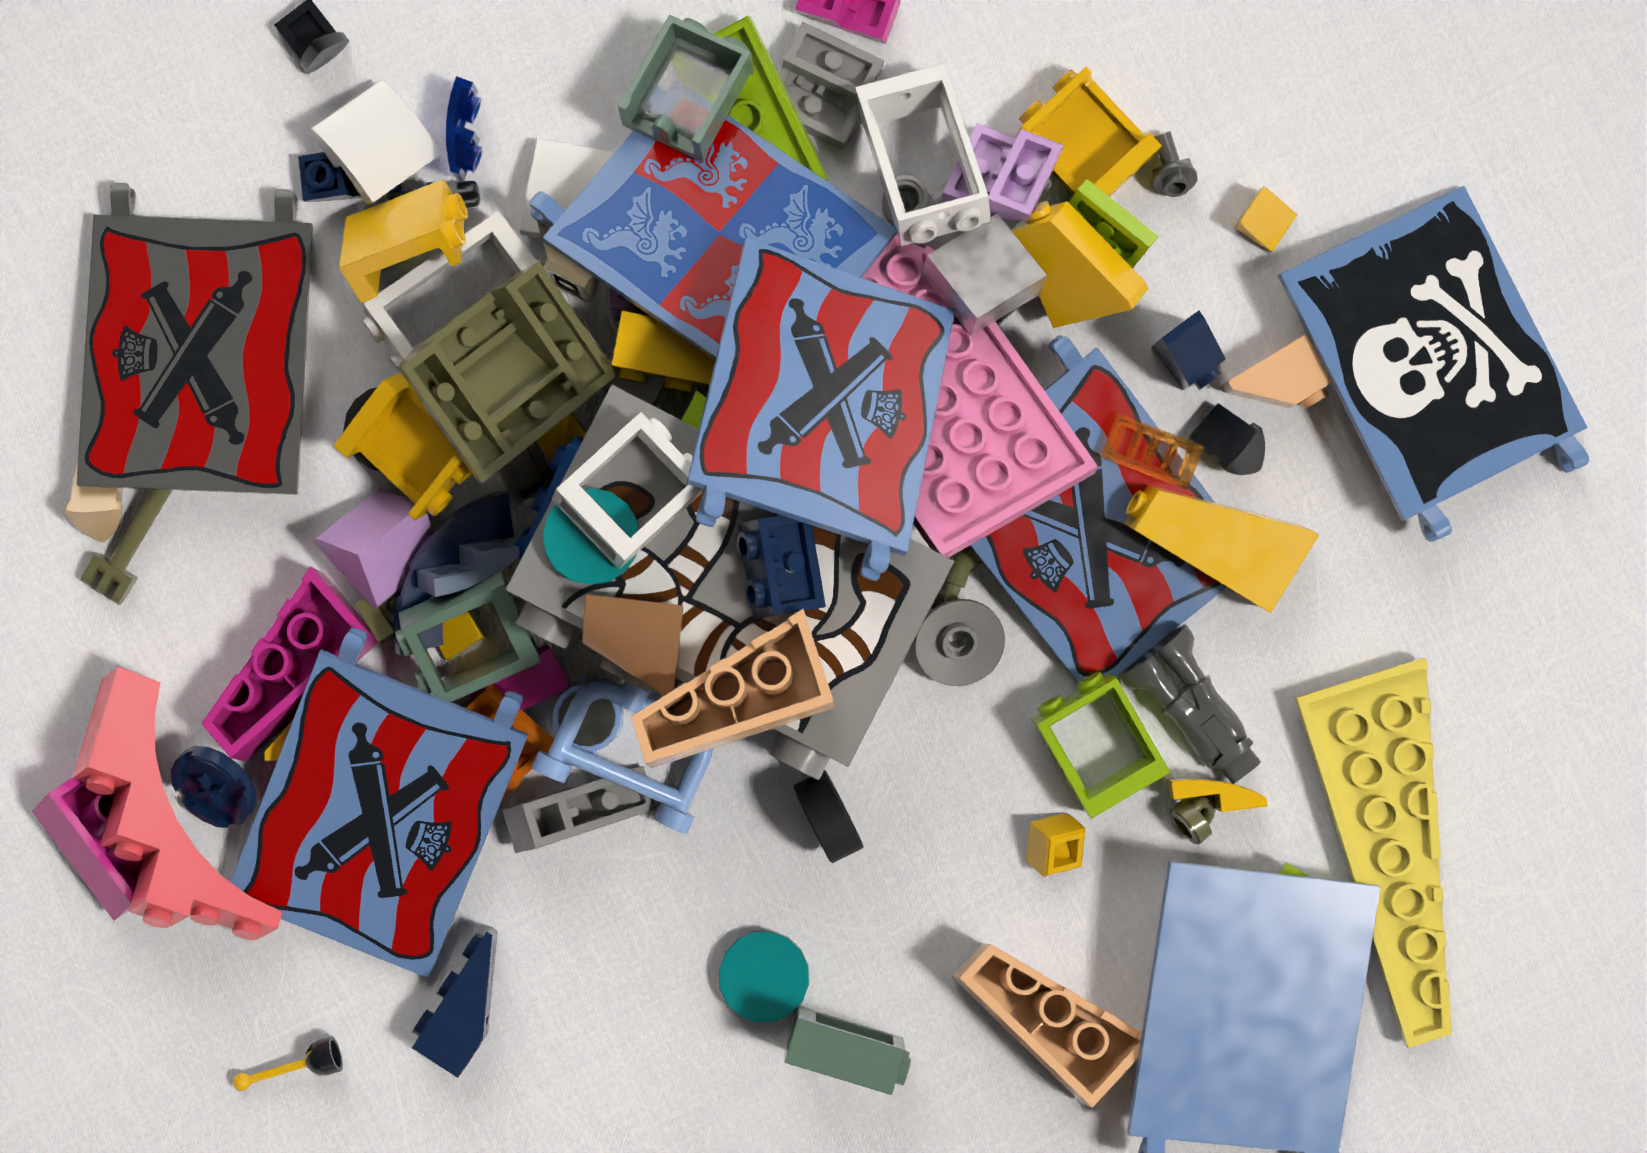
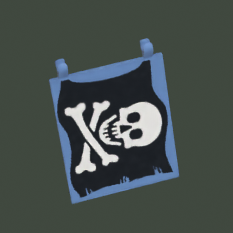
M1465 186L1277 275L1401 521L1417 514L1421 531L1427 541H1436L1452 532V526L1448 518L1436 504L1553 445L1562 471L1566 473L1588 464L1589 456L1586 450L1573 436L1588 427Z

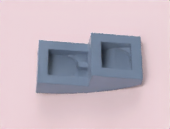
M503 539L458 545L460 563L417 570L418 588L437 597L472 587L509 566L519 557V547Z

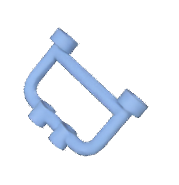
M601 680L588 683L579 689L568 707L549 752L538 751L531 768L551 779L565 783L573 765L659 801L661 804L654 820L671 829L687 834L695 818L687 811L710 763L714 748L692 756L678 789H675L573 746V741L587 710L595 700L606 699L635 713L656 701L648 697L650 692L626 681L621 686L613 682Z

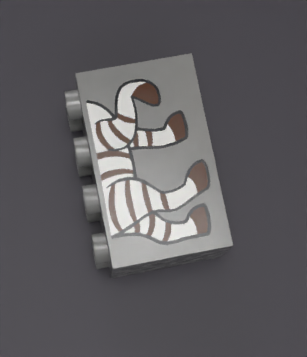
M611 385L561 484L640 412L649 420L651 418L657 419L667 428L672 436L670 442L682 455L689 453L693 456L699 429ZM638 436L581 486L582 489L596 488L612 492L626 502L638 520L639 530L686 487ZM703 490L691 504L637 553L635 560L624 574L608 583L587 585L571 581L557 571L545 553L543 531L547 515L556 505L551 501L506 588V591L526 600L515 623L533 634L566 649L567 646L574 648L583 632L586 594L683 605L676 678L684 683H688L707 671L712 665L733 655L749 645L752 640L767 631H771L797 613L754 619L752 609L748 606L745 599L744 588L747 578L744 561L740 558L737 551L738 525L759 518L780 515L725 497L723 514L719 519H716L713 527H708L696 521L697 511L704 493ZM812 526L826 607L806 610L804 613L834 700L835 708L773 728L779 731V734L768 754L815 779H820L830 758L849 767L954 563L953 560L911 538L906 555L903 556L890 551V561L887 570L884 573H880L877 581L862 577L860 574L862 561L868 547L867 543ZM604 657L600 665L602 669L647 692L654 690Z

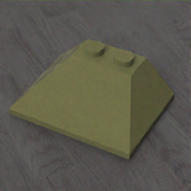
M540 261L535 262L483 294L416 345L397 367L479 484L485 482L617 376Z

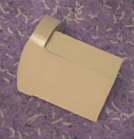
M75 466L70 502L66 503L65 514L81 532L99 542H105L117 530L120 523L123 488L79 487L76 485L78 466Z

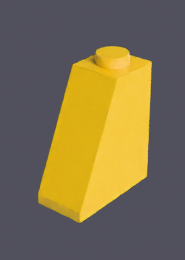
M1047 201L1037 203L1030 219L1020 220L1012 229L1013 234L1047 275L1039 297L1053 328L1132 310L1148 290L1145 280L1068 201L1052 206Z

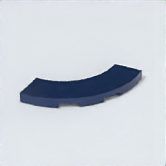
M501 490L464 505L453 512L451 518L432 536L429 535L419 547L408 566L410 567L409 573L404 582L401 595H398L394 614L395 653L404 655L395 635V631L401 629L399 612L434 597L418 588L417 570L460 563L458 545L496 539L505 540L514 537L507 492ZM443 623L419 633L427 649L444 645Z

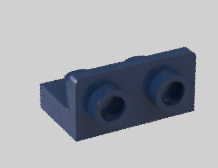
M782 515L759 518L738 525L737 551L740 558L744 561L747 578L744 588L745 599L748 606L752 609L754 619L799 612L802 609L806 611L826 607L812 525Z

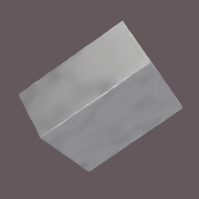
M998 214L990 217L991 222L981 224L976 229L961 234L928 254L922 271V275L948 308L955 310L954 315L970 336L1041 294L1047 277L1046 273Z

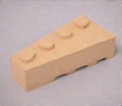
M804 609L795 613L787 621L771 631H767L752 640L749 645L733 655L712 665L707 671L690 682L682 684L631 716L645 763L650 768H654L835 708Z
M982 943L952 975L982 1007L1084 1105L1093 1108L1138 1059L1142 1037L1141 1031L1090 1003L1068 988L1047 978L1042 973L992 944Z

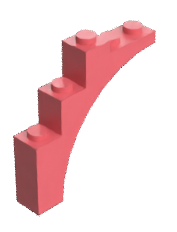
M116 667L101 680L72 779L86 783L85 787L94 793L102 795L115 794L100 845L113 849L114 854L121 859L128 861L143 860L129 912L142 916L144 923L158 928L173 926L191 914L190 919L196 923L209 926L220 924L233 929L232 933L235 936L247 940H258L277 930L282 911L250 897L221 876L195 848L174 814L162 785L155 752V711L161 682L122 667Z

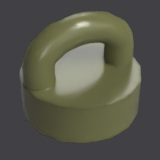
M1204 796L1197 798L1192 803L1183 799L1170 809L1169 815L1180 833L1191 843L1199 845L1212 835L1209 824L1216 813L1215 803L1211 798ZM1204 808V813L1202 815L1199 811H1201Z

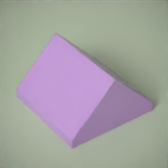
M379 488L313 541L374 609L378 608L403 588L410 570L408 566L425 539L429 535L432 536L434 534L427 514L414 521L408 513L415 504L408 497L383 488Z

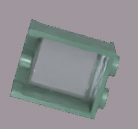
M669 15L618 105L622 125L704 163L712 142L748 77L754 72L751 51L738 39L729 36L724 37V39L708 32L701 23L693 19L685 18L681 20Z

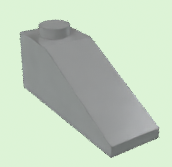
M644 766L630 769L646 776ZM601 778L502 809L514 851L519 853L537 849L656 810L654 799Z

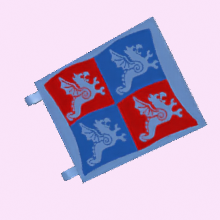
M676 80L666 92L657 86L645 108L651 109L649 112L657 116L658 114H664L670 117L675 124L696 133L697 129H701L713 105ZM655 82L653 83L652 87L650 88V90H649V92H648L646 98L648 97V95H649L651 89L653 88ZM727 115L712 142L704 163L633 130L566 210L543 191L536 193L530 200L531 216L539 223L551 227L543 236L544 243L714 360H716L742 247L746 238L862 278L897 234L896 227L729 115Z

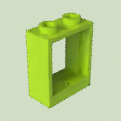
M1101 672L1094 673L1080 681L1076 685L1079 691L1063 699L1061 695L1045 701L1037 708L1039 714L1031 718L1078 802L1091 819L1171 773L1117 678L1110 673L1102 676ZM1108 693L1144 756L1086 790L1050 726Z

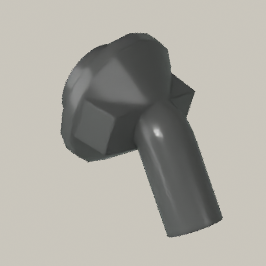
M1171 131L1155 135L1154 138L1162 145L1158 151L1162 166L1152 170L1153 187L1157 193L1165 196H1182L1195 186L1198 180L1197 171L1189 158L1179 159Z

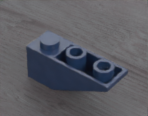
M493 927L484 936L478 932L475 933L462 953V956L467 958L468 961L458 975L454 971L449 973L437 992L443 998L434 1013L426 1009L412 1033L418 1036L412 1049L457 1078L463 1073L489 1030L497 930Z

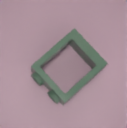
M502 571L467 589L433 597L399 612L401 629L395 631V635L404 655L407 657L413 654L420 667L414 670V673L422 691L429 694L433 693L434 696L452 702L541 663L538 648L531 632L515 623L521 611L513 594L506 591L508 584ZM492 601L514 649L442 681L419 633Z
M799 1006L786 1046L784 1063L892 1095L895 1084L904 1085L911 1058H909L910 1052L905 1050L903 1037Z

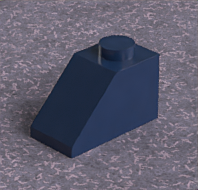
M1199 310L1151 347L1183 390L1193 383L1198 390L1202 389L1221 375L1216 366L1226 360L1205 317Z

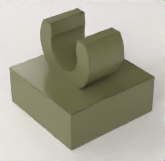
M400 591L396 592L376 609L364 597L354 603L378 642H387L394 637V614L389 609V603L394 597L401 594Z

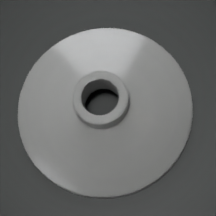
M955 599L935 607L927 614L915 637V653L921 668L933 680L948 686H965L985 678L999 663L1005 647V633L997 615L983 603L970 599ZM957 631L964 632L963 638L955 643L949 641L953 633Z

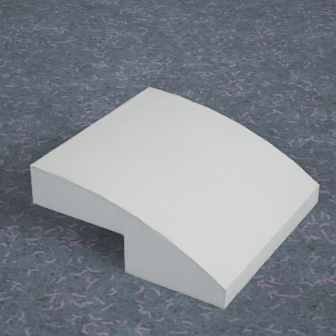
M380 80L309 129L335 168L340 166L343 168L366 204L375 202L443 154L423 124L384 80Z
M537 138L524 202L520 235L541 238L537 221L530 213L532 209L530 200L539 191L545 192L566 210L615 152Z

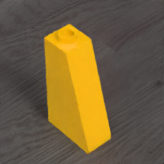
M1147 485L1143 492L1140 490L1132 497L1126 508L1128 517L1124 522L1126 526L1269 613L1275 608L1319 537V534L1299 524Z

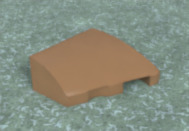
M586 594L582 643L665 696L673 691L676 685L684 606Z

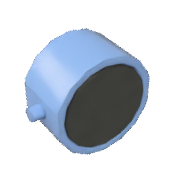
M588 676L578 677L579 685L570 687L559 697L553 709V725L556 734L572 699L579 689L588 684ZM597 699L592 702L572 745L598 756V750L607 747L618 737L623 727V708L606 699Z

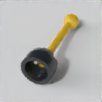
M333 1036L317 1040L309 1046L304 1059L251 1075L238 1073L233 1078V1086L238 1091H245L252 1083L306 1067L318 1076L341 1072L343 1060L339 1045Z

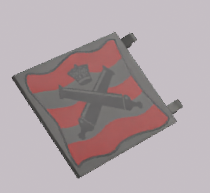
M114 183L111 186L110 192L112 215H93L76 485L79 487L298 495L313 224L295 223L298 211L297 196L290 189H279L275 192V222L133 216L136 200L134 189L130 188V185L126 183Z

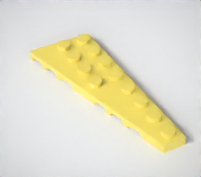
M1424 657L1294 698L1352 881L1379 885L1381 887L1372 944L1404 1045L1407 1048L1452 1034L1449 981L1446 978L1445 963L1446 933L1443 931L1442 916L1443 888L1440 885L1439 858L1441 856L1437 793L1434 792L1432 761L1434 759L1433 743H1431L1429 713H1431V700L1428 698V664Z

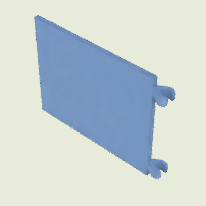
M1168 861L1127 1128L1129 1136L1143 1137L1138 1153H1165V1139L1300 1153H1339L1381 888L1379 885Z

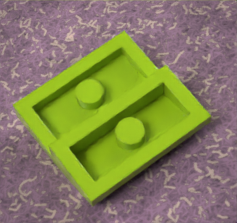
M1088 179L1084 181L1069 201L1072 207L1132 268L1135 267L1159 237Z

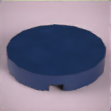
M193 746L185 750L175 760L170 770L171 783L175 792L180 789L186 797L182 801L185 807L200 820L210 825L228 828L231 824H236L237 827L246 821L257 805L256 791L249 776L238 763L223 752L206 746Z

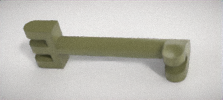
M151 489L111 558L108 559L102 554L94 555L80 581L89 586L96 579L98 573L101 572L104 575L98 583L96 591L106 595L114 582H117L119 585L111 600L121 605L138 579L137 576L127 571L126 567L172 490Z

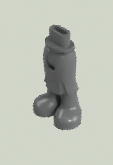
M1183 624L1158 642L1154 650L1176 673L1185 686L1177 690L1151 652L1145 653L1119 673L1118 678L1127 688L1144 689L1155 697L1163 707L1162 713L1169 716L1177 724L1195 752L1212 764L1215 771L1222 770L1229 781L1234 784L1255 769L1261 761L1250 748L1253 741L1247 737L1241 720L1217 693L1211 682L1210 675L1205 676L1198 666L1192 653L1195 638L1189 627Z

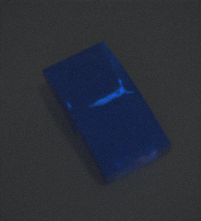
M456 76L447 108L446 150L451 173L456 179L465 181L468 171L473 173L476 171L483 152V147L478 145L480 138L475 131L465 128L467 122L473 124L476 120L481 106V98L477 97L478 89L473 82Z

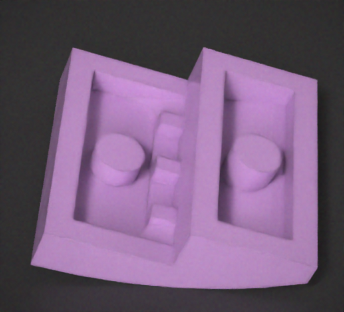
M977 123L969 140L989 196L990 217L998 214L1001 219L1029 220L1059 159L1063 145L1023 129L1020 130L1017 138ZM959 161L942 192L941 203L970 196Z

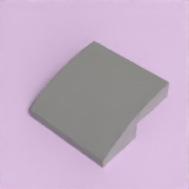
M802 22L783 59L779 75L807 133L843 150L860 116L855 87L876 82L884 60Z

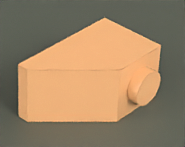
M1305 334L1224 383L1222 387L1228 394L1290 408L1300 402L1305 410L1328 396L1324 387L1332 382L1310 339Z

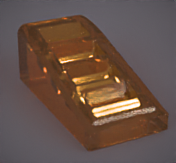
M1118 413L1101 457L1187 490L1203 452L1204 445ZM1129 427L1134 429L1135 433L1125 455L1117 451L1126 428ZM1147 434L1153 438L1143 461L1135 459L1143 435ZM1162 440L1170 443L1159 468L1152 465ZM1178 447L1187 450L1178 474H1175L1169 470Z

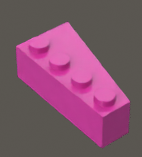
M311 566L302 577L301 581L303 582L290 600L287 599L277 613L279 617L263 639L260 638L250 652L252 655L239 674H235L201 723L232 759L246 762L294 719L321 650L338 656L343 639L352 627L365 631L368 636L357 662L379 643L363 617L323 572Z

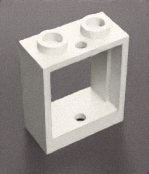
M642 412L555 490L552 501L618 569L622 568L703 492V489L686 484L692 455L689 453L682 455L670 442L672 436L667 428L655 418L649 420ZM638 436L686 487L638 532L629 538L581 486Z

